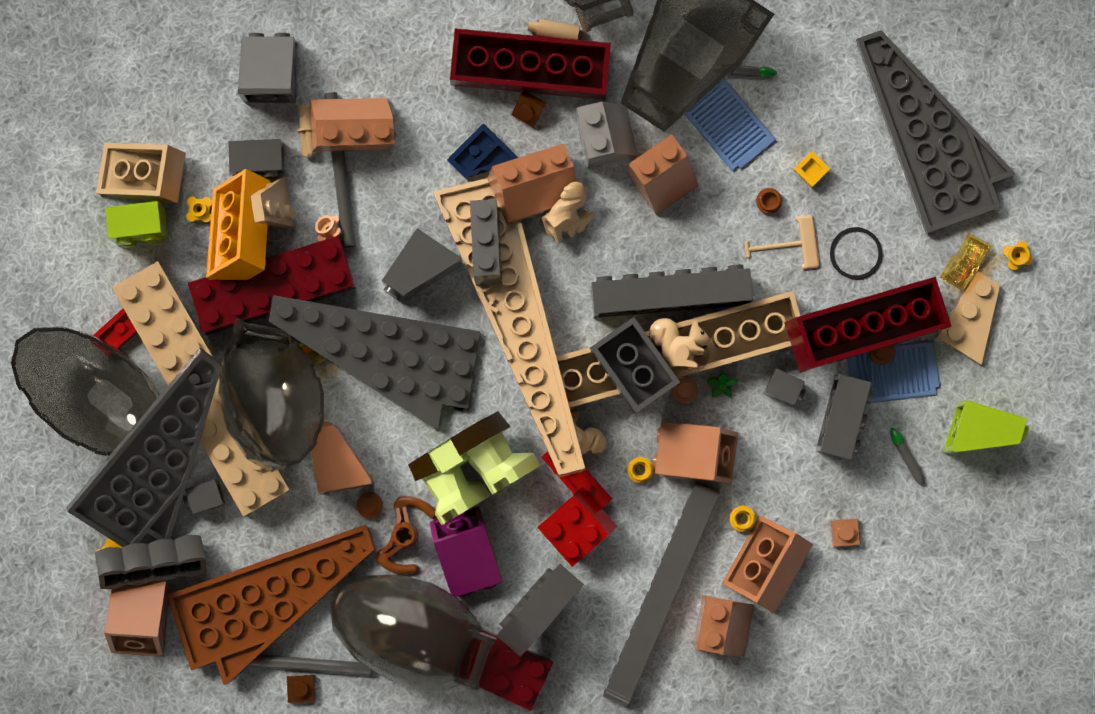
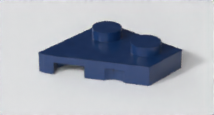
M483 123L447 159V162L464 179H468L489 172L492 166L517 159L518 157Z

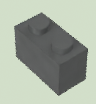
M281 139L228 141L229 172L232 176H235L244 169L262 175L266 179L278 178V174L284 173V152Z

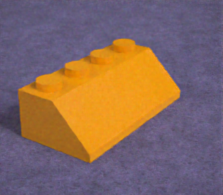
M244 169L213 189L206 278L209 280H248L265 270L268 225L255 223L251 196L260 189L266 188L270 180L248 169Z

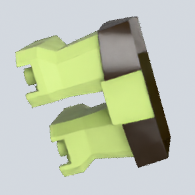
M499 411L476 422L408 464L414 480L422 479L436 499L435 515L441 525L491 496L483 483L466 481L460 468L464 463L469 462L481 475L492 495L541 466L534 453L511 452L503 435V432L511 426Z

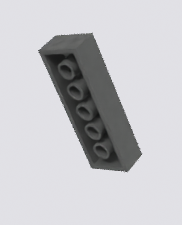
M740 264L730 265L724 271H717V267L701 268L702 271L700 273H691V269L676 270L674 275L665 276L664 271L651 272L648 277L639 278L638 274L623 275L621 280H612V276L596 277V282L591 283L593 318L740 306L751 303L753 301L750 268L744 269V266Z

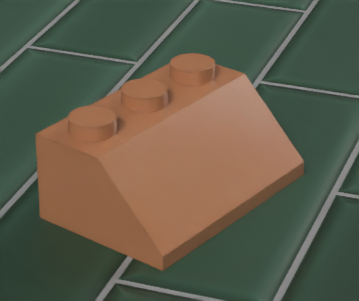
M387 98L309 100L312 152L390 150L395 145L393 116Z
M564 143L492 166L487 178L507 224L551 210L553 205L561 199L560 195L564 191V187L572 182H576L574 165Z
M760 515L722 584L775 613L813 544L797 533Z

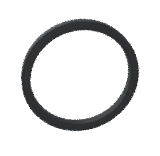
M851 227L841 231L834 238L830 247V259L834 268L844 277L862 279L870 276L879 267L882 259V247L878 238L869 230ZM851 231H860L868 234L875 241L878 248V259L875 266L869 272L862 275L845 273L838 267L834 258L836 242L842 235Z

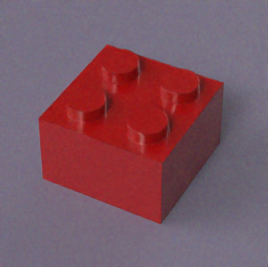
M582 487L537 528L573 567L618 526Z

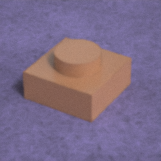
M858 518L830 520L833 547L860 545Z

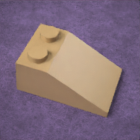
M104 143L96 194L150 202L158 201L159 203H178L186 152L169 145Z

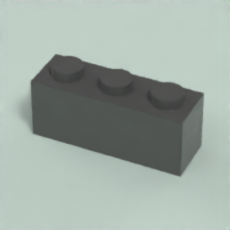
M497 200L470 201L475 285L502 284Z

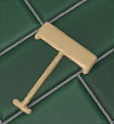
M807 215L795 218L799 223L801 241L750 247L749 242L745 241L746 258L749 259L751 257L750 252L802 246L804 264L801 268L803 270L818 268L820 264L813 216Z

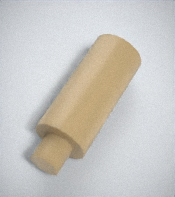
M540 18L539 22L529 21L527 31L537 32L536 36L578 40L580 26Z

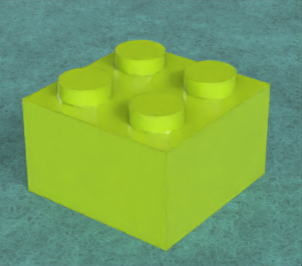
M158 201L105 207L108 239L116 245H121V248L137 247V242H147V245H159L163 243L162 239H169L166 208Z

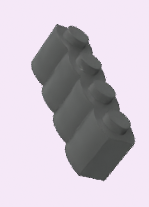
M185 535L175 540L160 539L149 544L134 543L123 548L108 547L95 552L100 589H116L126 584L142 585L153 580L167 581L179 576L191 577L207 572L202 539L199 535Z

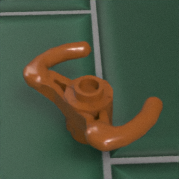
M400 496L393 504L397 521L389 544L379 549L376 554V561L383 568L393 573L403 575L415 574L419 570L416 564H397L392 562L390 557L401 548H410L418 541V531L410 523L407 508L410 506L418 508L431 519L436 518V510L422 499L412 496ZM402 515H404L405 522L401 523ZM393 544H395L396 547L391 550L390 548L393 547Z

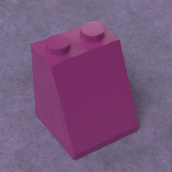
M479 506L466 510L443 525L440 524L438 519L429 522L433 543L452 598L457 596L465 597L473 591L482 588L491 589L502 582Z

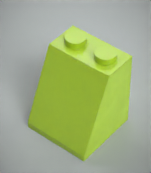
M969 400L958 402L943 453L951 454L1020 444L1021 440H1026L1029 432V426L1026 425L1028 418Z

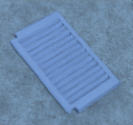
M720 74L685 102L688 107L682 110L683 114L731 171H734L737 166L742 170L777 141Z
M934 340L894 345L895 357L886 365L875 364L870 359L869 352L847 359L849 377L871 382L870 388L874 389L871 403L937 395L935 387H940Z

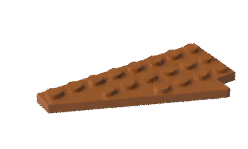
M367 525L168 594L167 598L190 669L193 671L217 663L223 685L230 684L375 551Z

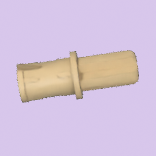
M310 105L298 106L300 128L297 129V133H300L301 154L303 157H314L317 155V152H312Z

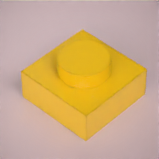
M811 151L793 171L812 188L831 168Z

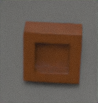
M523 91L511 116L534 127L540 118L546 102Z
M314 675L287 676L288 703L315 701Z

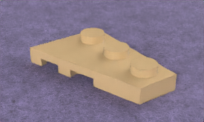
M286 176L274 179V182L268 183L266 188L260 189L251 196L255 223L279 228L294 227L295 210L292 204H290Z
M977 271L949 316L952 327L941 330L936 338L977 364L982 365L1000 284Z

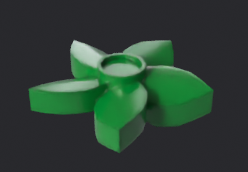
M722 371L718 378L711 377L707 379L708 385L712 388V397H718L723 392V394L732 398L730 387L739 383L736 379L727 380L725 371Z

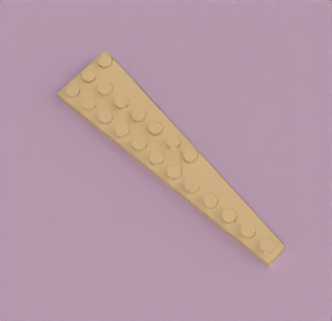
M486 178L434 191L433 195L559 477L585 471L521 220L507 224L498 205L502 284L476 286L473 277L470 201L496 199L492 188Z

